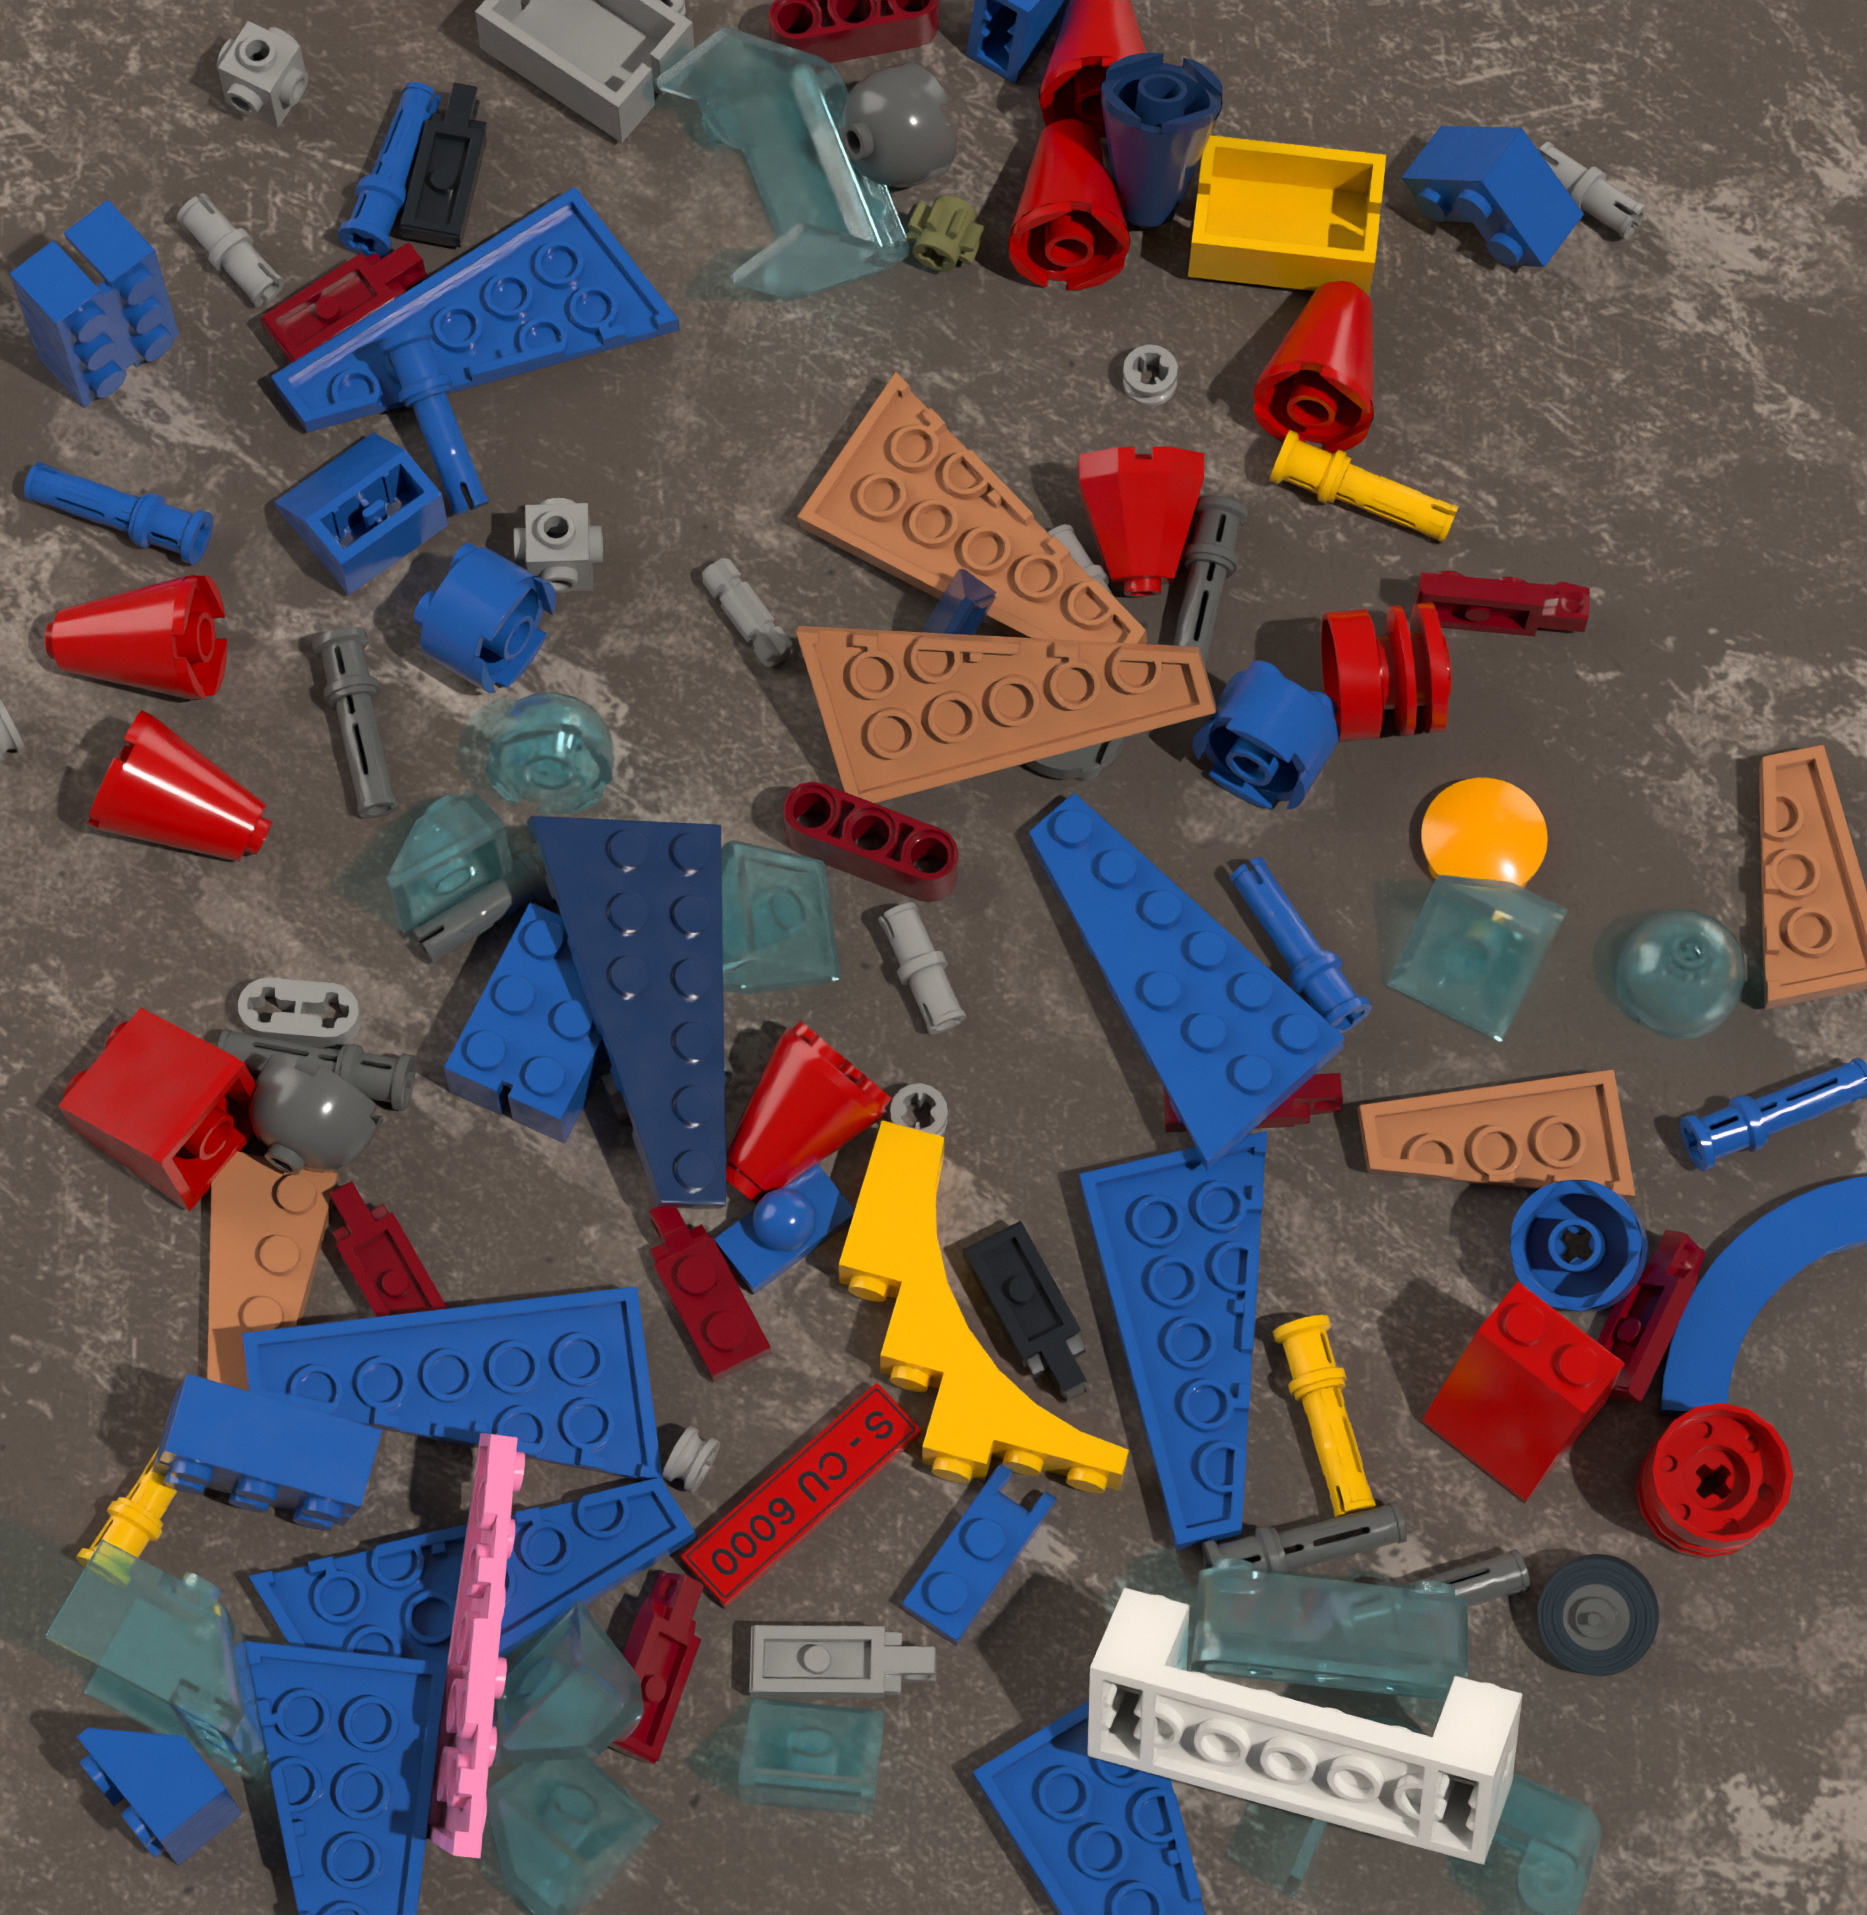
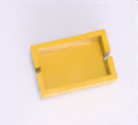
M1210 135L1201 159L1188 277L1316 291L1319 286L1328 282L1347 281L1357 285L1369 296L1376 260L1386 155Z

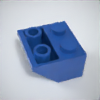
M374 432L274 502L276 509L348 596L448 526L442 493L405 449Z
M87 1728L77 1736L89 1753L79 1761L80 1765L113 1807L123 1799L128 1802L130 1807L120 1815L154 1858L166 1850L179 1866L242 1815L226 1787L185 1736Z

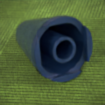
M1151 52L1130 55L1114 62L1106 71V79L1102 82L1100 90L1112 178L1121 209L1126 220L1130 221L1134 226L1144 229H1152L1164 225L1176 216L1222 110L1223 86L1220 80L1204 65L1184 57L1182 67L1163 63L1164 53Z

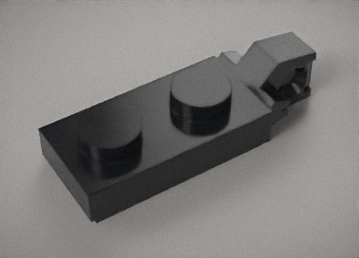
M453 83L446 115L433 113L431 120L426 119L401 220L400 230L403 238L458 248L462 246L487 142V123L476 120L480 100H477L476 96L478 90L476 86Z
M1019 1221L964 1248L963 1258L1022 1366H1027L1033 1379L1047 1373L1063 1404L1086 1393L1085 1384H1087V1379L1075 1359L1086 1353V1348L1081 1340L1082 1330L1023 1223Z

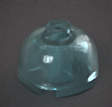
M555 692L532 694L516 701L497 721L488 751L486 771L492 787L505 800L517 806L519 797L527 801L542 802L538 806V813L549 815L576 813L596 805L603 798L604 788L611 784L615 760L614 742L604 718L592 705L575 696Z
M1693 908L1666 909L1647 917L1626 939L1615 969L1617 994L1627 1013L1638 1023L1641 1019L1648 1026L1658 1029V1035L1670 1039L1697 1038L1718 1029L1727 1019L1728 1015L1736 1008L1745 984L1744 952L1733 931L1715 916Z

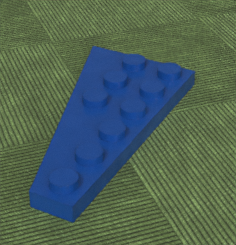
M574 187L272 375L271 380L273 388L308 433L405 406L404 403H400L397 395L402 388L389 355L381 353L378 345L394 335L426 325L431 326L434 335L429 339L442 374L450 375L453 383L450 393L680 331L679 319L579 190Z
M1267 1131L1247 1135L1207 1172L1196 1153V1147L1079 1174V1186L1176 1551L1201 1545L1203 1541L1211 1539L1219 1541L1240 1536L1242 1530Z
M637 1286L242 1333L248 1391L375 1428L475 1448L479 1447L480 1433L517 1437V1451L524 1452L525 1458L641 1481L659 1477L663 1480Z
M661 1477L584 1495L581 1500L539 1509L538 1506L514 1512L515 1516H511V1519L515 1520V1538L511 1556L506 1564L504 1586L506 1599L501 1622L498 1657H504L696 1539L694 1529ZM467 1524L376 1545V1548L353 1555L336 1559L330 1556L309 1561L307 1566L274 1574L272 1571L251 1575L249 1578L290 1646L447 1663Z
M1089 1701L973 1771L972 1778L1058 1915H1205L1201 1900L1202 1895L1171 1779L1088 1756Z

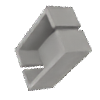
M485 0L475 11L480 48L621 143L624 142L655 106L654 91L663 96L695 59L693 22L660 0ZM521 3H523L524 5H526V7H525L523 10H522Z

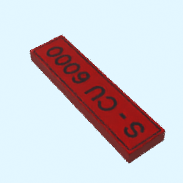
M876 1383L680 1556L681 1562L700 1583L704 1584V1587L724 1609L728 1608L921 1436V1429L887 1392Z

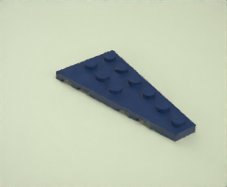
M531 816L526 823L533 843L538 845L547 871L545 879L552 900L556 899L568 934L566 941L598 1036L602 1035L612 1064L610 1071L617 1092L621 1091L634 1129L632 1136L656 1207L721 1209L726 1205L721 825Z

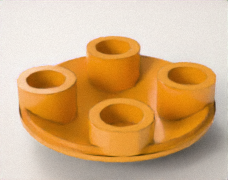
M1471 778L1447 787L1432 801L1422 823L1421 842L1431 876L1439 883L1450 885L1459 891L1471 895L1497 896L1502 894L1513 895L1520 892L1540 868L1547 849L1546 823L1538 806L1518 787L1494 778Z

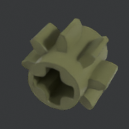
M940 195L936 197L932 207L922 202L917 203L908 223L910 229L906 236V241L915 243L913 255L920 263L931 269L947 272L954 269L958 259L968 265L972 264L982 242L980 236L984 227L975 223L977 214L970 204L954 196Z

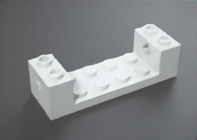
M1124 1588L1090 1666L1088 1756L1484 1865L1513 1780L1522 1693L1503 1689L1492 1683H1481L1455 1676L1433 1737L1426 1736L1401 1726L1385 1725L1348 1715L1334 1708H1322L1278 1696L1267 1690H1256L1215 1679L1204 1673L1187 1671L1190 1605L1170 1600L1161 1595H1150Z

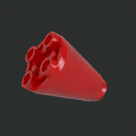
M799 1020L792 1029L788 1027L780 1036L726 1147V1180L757 1204L766 1193L779 1188H785L878 1122L886 1113L885 1107L893 1098Z

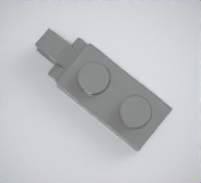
M751 1626V1697L885 1698V1695H901V1682L936 1681V1648L902 1646V1633L886 1632L885 1626Z

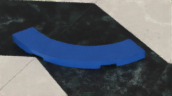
M1867 1176L1851 1178L1822 1186L1791 1199L1761 1217L1742 1232L1716 1258L1697 1284L1671 1339L1660 1384L1658 1416L1680 1417L1698 1406L1717 1403L1728 1404L1729 1385L1738 1351L1751 1323L1761 1309L1782 1287L1802 1273L1805 1268L1834 1253L1839 1254L1867 1245Z

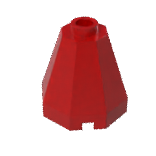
M1164 446L1152 447V454H1135V447H1115L1079 454V461L1077 463L1078 491L1110 583L1124 586V595L1147 597L1160 595L1161 585L1173 583L1204 480V453Z

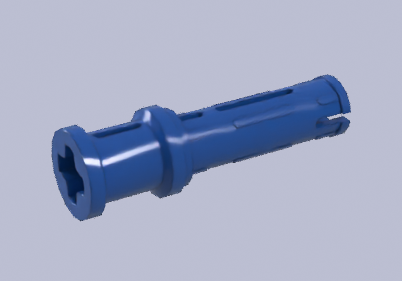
M409 82L404 86L398 108L390 123L374 168L369 175L364 176L357 183L354 192L358 200L350 219L341 224L337 233L339 241L354 253H362L364 257L378 253L383 258L390 251L392 243L389 234L396 217L403 214L408 195L405 188L412 168L416 163L426 119L431 120L433 113L436 112L441 102V96L438 93L433 94L434 89L428 85Z
M426 325L394 335L381 342L378 346L381 353L389 355L402 388L397 394L400 403H404L406 408L413 407L450 504L452 516L467 513L469 508L461 486L466 488L474 510L488 504L490 501L488 496L485 495L447 394L452 391V380L450 375L442 374L429 340L434 334L431 326Z
M37 461L35 466L31 467L24 485L25 499L44 505L47 504L67 513L116 528L119 531L128 533L130 540L137 546L148 548L152 544L181 554L182 561L192 565L198 563L203 557L212 535L213 516L210 512L198 510L194 514L166 504L164 496L155 493L144 494L141 497L130 495L92 480L60 471V469L48 466L42 462Z
M1258 857L1250 860V865L1253 868L1251 872L1244 863L1233 872L1229 880L1233 887L1237 888L1292 972L1289 976L1291 988L1296 994L1304 995L1312 1008L1338 1032L1343 1034L1349 1031L1371 1012L1373 1007L1370 1001L1365 996L1358 997L1341 971L1343 962L1339 955L1331 950L1322 949L1267 867L1264 858Z
M1855 1058L1849 1063L1801 1080L1755 1100L1750 1096L1744 1097L1739 1095L1730 1099L1728 1107L1700 1118L1691 1114L1681 1118V1138L1691 1161L1696 1168L1705 1172L1715 1166V1160L1745 1148L1749 1152L1758 1151L1763 1148L1764 1144H1767L1768 1138L1772 1134L1867 1098V1064L1861 1058Z

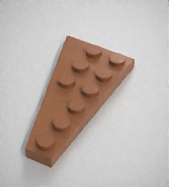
M897 372L894 373L797 516L800 527L939 600L959 569L967 570L997 592L995 594L996 599L982 622L1011 637L1146 644L1148 642L1146 630L1098 580H1093L1071 557L1070 551L1056 536L1051 537L1034 519L1033 513L973 450H968L947 429L946 423L932 408L928 409L911 392L910 385Z
M798 626L796 630L844 791L872 803L1216 713V704L1199 647Z

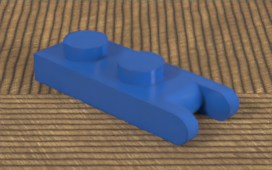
M1002 1463L996 1468L902 1603L903 1611L956 1647L1057 1501L1056 1497L1046 1491L1038 1498L1030 1512L1001 1493L1000 1491L1007 1485L1013 1473L1012 1469L1004 1467Z

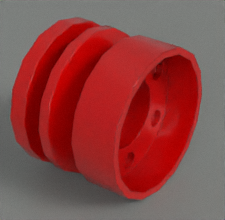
M1433 602L1413 604L1410 631L1402 606L1388 607L1384 635L1376 636L1375 627L1367 609L1323 613L1320 641L1324 694L1332 698L1339 708V714L1335 719L1339 728V742L1379 738L1383 723V711L1386 709H1391L1400 736L1414 735L1417 708L1425 733L1445 732L1448 719V699L1451 695L1452 686L1451 663L1445 636L1442 635L1438 613Z
M1717 1403L1695 1407L1674 1420L1665 1429L1640 1462L1635 1491L1640 1515L1655 1538L1678 1554L1705 1560L1734 1554L1753 1542L1775 1522L1789 1501L1793 1471L1788 1448L1772 1424L1748 1408ZM1711 1475L1717 1479L1720 1485L1713 1494L1704 1499L1698 1494L1696 1489L1703 1480Z

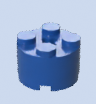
M466 543L455 553L451 561L450 572L444 578L437 591H428L421 598L415 609L414 623L422 627L420 638L421 650L430 660L488 693L496 692L493 686L495 683H499L507 688L525 672L540 650L547 633L540 630L538 625L543 610L551 615L554 614L556 592L552 584L485 547L478 548L471 543Z
M1259 660L1253 661L1247 670L1237 672L1228 681L1215 702L1216 713L1206 716L1193 737V752L1198 760L1203 752L1214 765L1209 775L1217 784L1234 796L1255 806L1268 809L1272 808L1276 800L1289 801L1286 810L1294 809L1303 802L1339 743V728L1335 721L1339 714V708L1332 698L1318 691L1308 692L1298 684L1284 678L1282 673L1272 664Z
M1579 1179L1565 1180L1546 1185L1533 1193L1523 1203L1513 1220L1510 1252L1516 1276L1521 1284L1554 1308L1575 1313H1591L1611 1307L1632 1291L1645 1267L1648 1241L1639 1215L1625 1198L1597 1182ZM1589 1230L1592 1237L1588 1242V1246L1593 1251L1592 1256L1587 1261L1576 1257L1569 1263L1565 1258L1570 1251L1569 1245L1564 1241L1566 1236L1570 1232L1582 1236Z

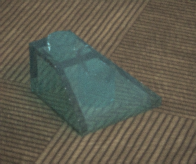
M473 789L459 797L455 794L444 796L426 809L424 816L416 820L386 877L397 923L403 933L441 914L513 870L506 827L500 817Z
M735 840L724 844L722 848L723 991L744 995L827 984L841 979L824 861Z
M1438 875L1387 985L1502 1042L1544 964L1569 910L1513 882Z
M578 1600L563 1613L506 1673L501 1699H494L492 1726L497 1728L494 1759L500 1764L598 1757L614 1740L617 1742L625 1740L636 1729L642 1718L644 1707L640 1677L587 1607Z
M562 1734L492 1785L486 1793L487 1810L505 1886L523 1901L535 1915H577L592 1903L661 1823L658 1818Z

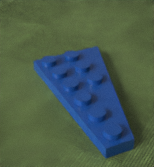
M1076 793L1068 797L1029 831V843L1062 905L1065 904L1081 933L1083 944L1090 957H1094L1107 981V988L1147 1063L1150 1068H1154L1170 1098L1172 1109L1179 1122L1183 1123L1196 1146V1153L1207 1172L1344 1048L1345 1037Z
M245 1641L298 1915H418L448 1663Z

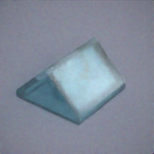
M752 1698L739 1771L738 1786L741 1803L875 1816L885 1711Z

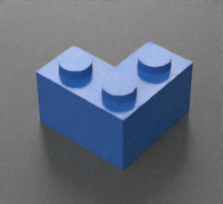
M1440 126L1401 177L1414 195L1415 204L1422 214L1437 222L1473 223L1486 240L1488 252L1497 261L1507 266L1545 267L1584 215L1522 128Z

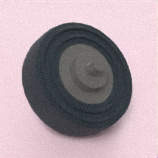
M1589 1554L1574 1558L1563 1564L1548 1579L1539 1597L1537 1622L1544 1644L1560 1663L1581 1674L1608 1676L1632 1667L1649 1650L1658 1630L1659 1607L1651 1584L1636 1567L1615 1556Z

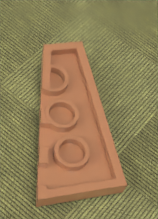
M1824 745L1763 756L1759 765L1764 1010L1867 989V891Z
M1614 1069L1364 1104L1357 1108L1366 1168L1369 1173L1539 1190L1546 1185L1560 1181L1580 1179L1602 1184L1625 1199H1633L1636 1196Z
M236 1152L212 1181L208 1380L248 1391L242 1333L301 1326L334 1205L329 1193L338 1189L340 1183L338 1173H319L302 1168L299 1175H291L272 1165L265 1157Z

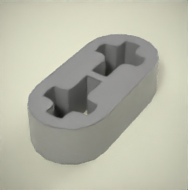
M260 978L249 983L241 992L238 1000V1013L248 1034L258 1037L274 1038L314 1047L333 1048L341 1047L351 1042L359 1033L362 1024L360 1007L353 992L345 986L335 983ZM273 997L276 998L279 1009L294 1011V1013L275 1012L272 1014L270 1022L263 1023L260 1021L258 1012L253 1010V1008L263 1007L266 998ZM329 1003H338L342 1014L348 1017L337 1018L334 1028H325L320 1016L309 1015L306 1012L327 1013Z

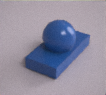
M817 1164L785 1188H779L766 1193L753 1211L714 1238L722 1256L754 1295L852 1222L855 1209Z

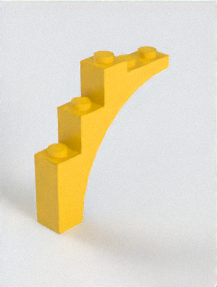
M882 1120L840 1258L839 1283L849 1285L848 1291L869 1301L884 1302L887 1296L897 1299L880 1354V1373L891 1375L890 1382L910 1391L926 1392L928 1386L939 1389L922 1447V1463L933 1466L932 1473L942 1479L956 1483H969L971 1477L986 1481L992 1456L1003 1459L1002 1465L1004 1467L1012 1469V1471L1019 1474L1039 1476L1041 1471L1045 1470L1067 1476L1066 1483L1085 1492L1102 1494L1105 1492L1106 1487L1119 1491L1126 1469L1129 1450L1083 1433L1034 1403L996 1367L967 1326L948 1284L937 1238L936 1197L944 1159V1137Z

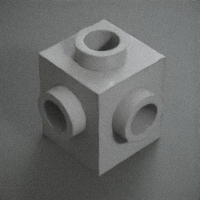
M247 21L236 39L230 38L224 44L218 56L217 70L226 104L245 115L253 116L279 128L291 107L301 99L308 83V74L305 70L301 46L298 45L297 41L281 29L270 27L267 30Z
M551 498L541 502L540 505H525L526 528H514L515 564L519 566L527 565V571L552 584L556 593L593 591L592 563H603L602 525L591 526L588 503H575L566 498Z

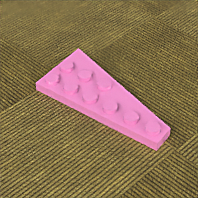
M480 1433L447 1662L448 1673L427 1836L429 1841L454 1856L471 1858L481 1857L482 1834L487 1813L486 1789L488 1768L493 1764L497 1743V1728L492 1726L494 1699H501L506 1681L507 1661L506 1658L498 1657L501 1622L506 1599L504 1587L506 1564L511 1556L515 1538V1520L511 1519L513 1492L520 1491L525 1468L524 1452L517 1451V1437Z

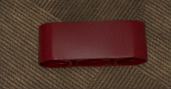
M775 0L769 10L770 52L774 60L781 66L790 69H804L917 48L928 44L936 36L939 29V0ZM907 6H918L923 8V10L918 12H908L903 10L902 8H905ZM849 17H860L865 19L864 21L859 23H849L844 21V19ZM798 27L807 30L801 34L785 32L787 29Z
M801 783L786 796L783 807L786 841L792 850L798 854L918 901L929 903L940 901L950 895L955 888L958 877V849L954 839L944 830L823 783ZM812 811L819 812L828 818L825 824L816 828L804 827L797 822L799 816ZM866 834H876L886 840V844L883 847L872 851L863 850L855 842ZM932 856L942 860L945 866L938 872L924 873L918 870L914 863L922 857Z

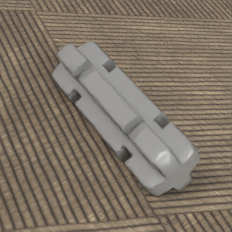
M720 558L702 572L703 584L714 599H719L722 602L720 607L746 642L753 643L755 647L753 651L764 666L769 668L775 667L793 653L792 641L780 626L775 627L773 623L774 617L747 582L741 581L739 578L741 573L730 559Z

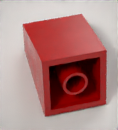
M140 1007L129 1022H122L111 1032L106 1041L105 1050L88 1070L79 1072L69 1082L64 1092L63 1100L58 1107L75 1132L190 1212L209 1190L212 1181L236 1152L242 1150L255 1134L249 1118V1099H251L257 1085L244 1062Z
M1518 1281L1477 1330L1425 1413L1421 1423L1525 1504L1604 1407L1625 1363Z

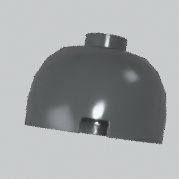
M908 62L902 65H890L867 76L852 89L843 107L841 139L845 152L865 176L875 183L899 188L917 186L944 175L948 172L955 159L957 145L956 124L946 126L945 117L941 109L942 106L950 104L945 91L932 73L917 63Z
M285 1053L271 1055L255 1082L257 1086L251 1099H249V1118L256 1137L268 1147L264 1155L265 1158L278 1169L291 1175H299L302 1168L319 1173L336 1171L358 1158L372 1141L383 1122L382 1115L372 1116L377 1107L374 1102L354 1085L324 1067L319 1066L315 1074L311 1075L295 1069L301 1059L300 1057Z

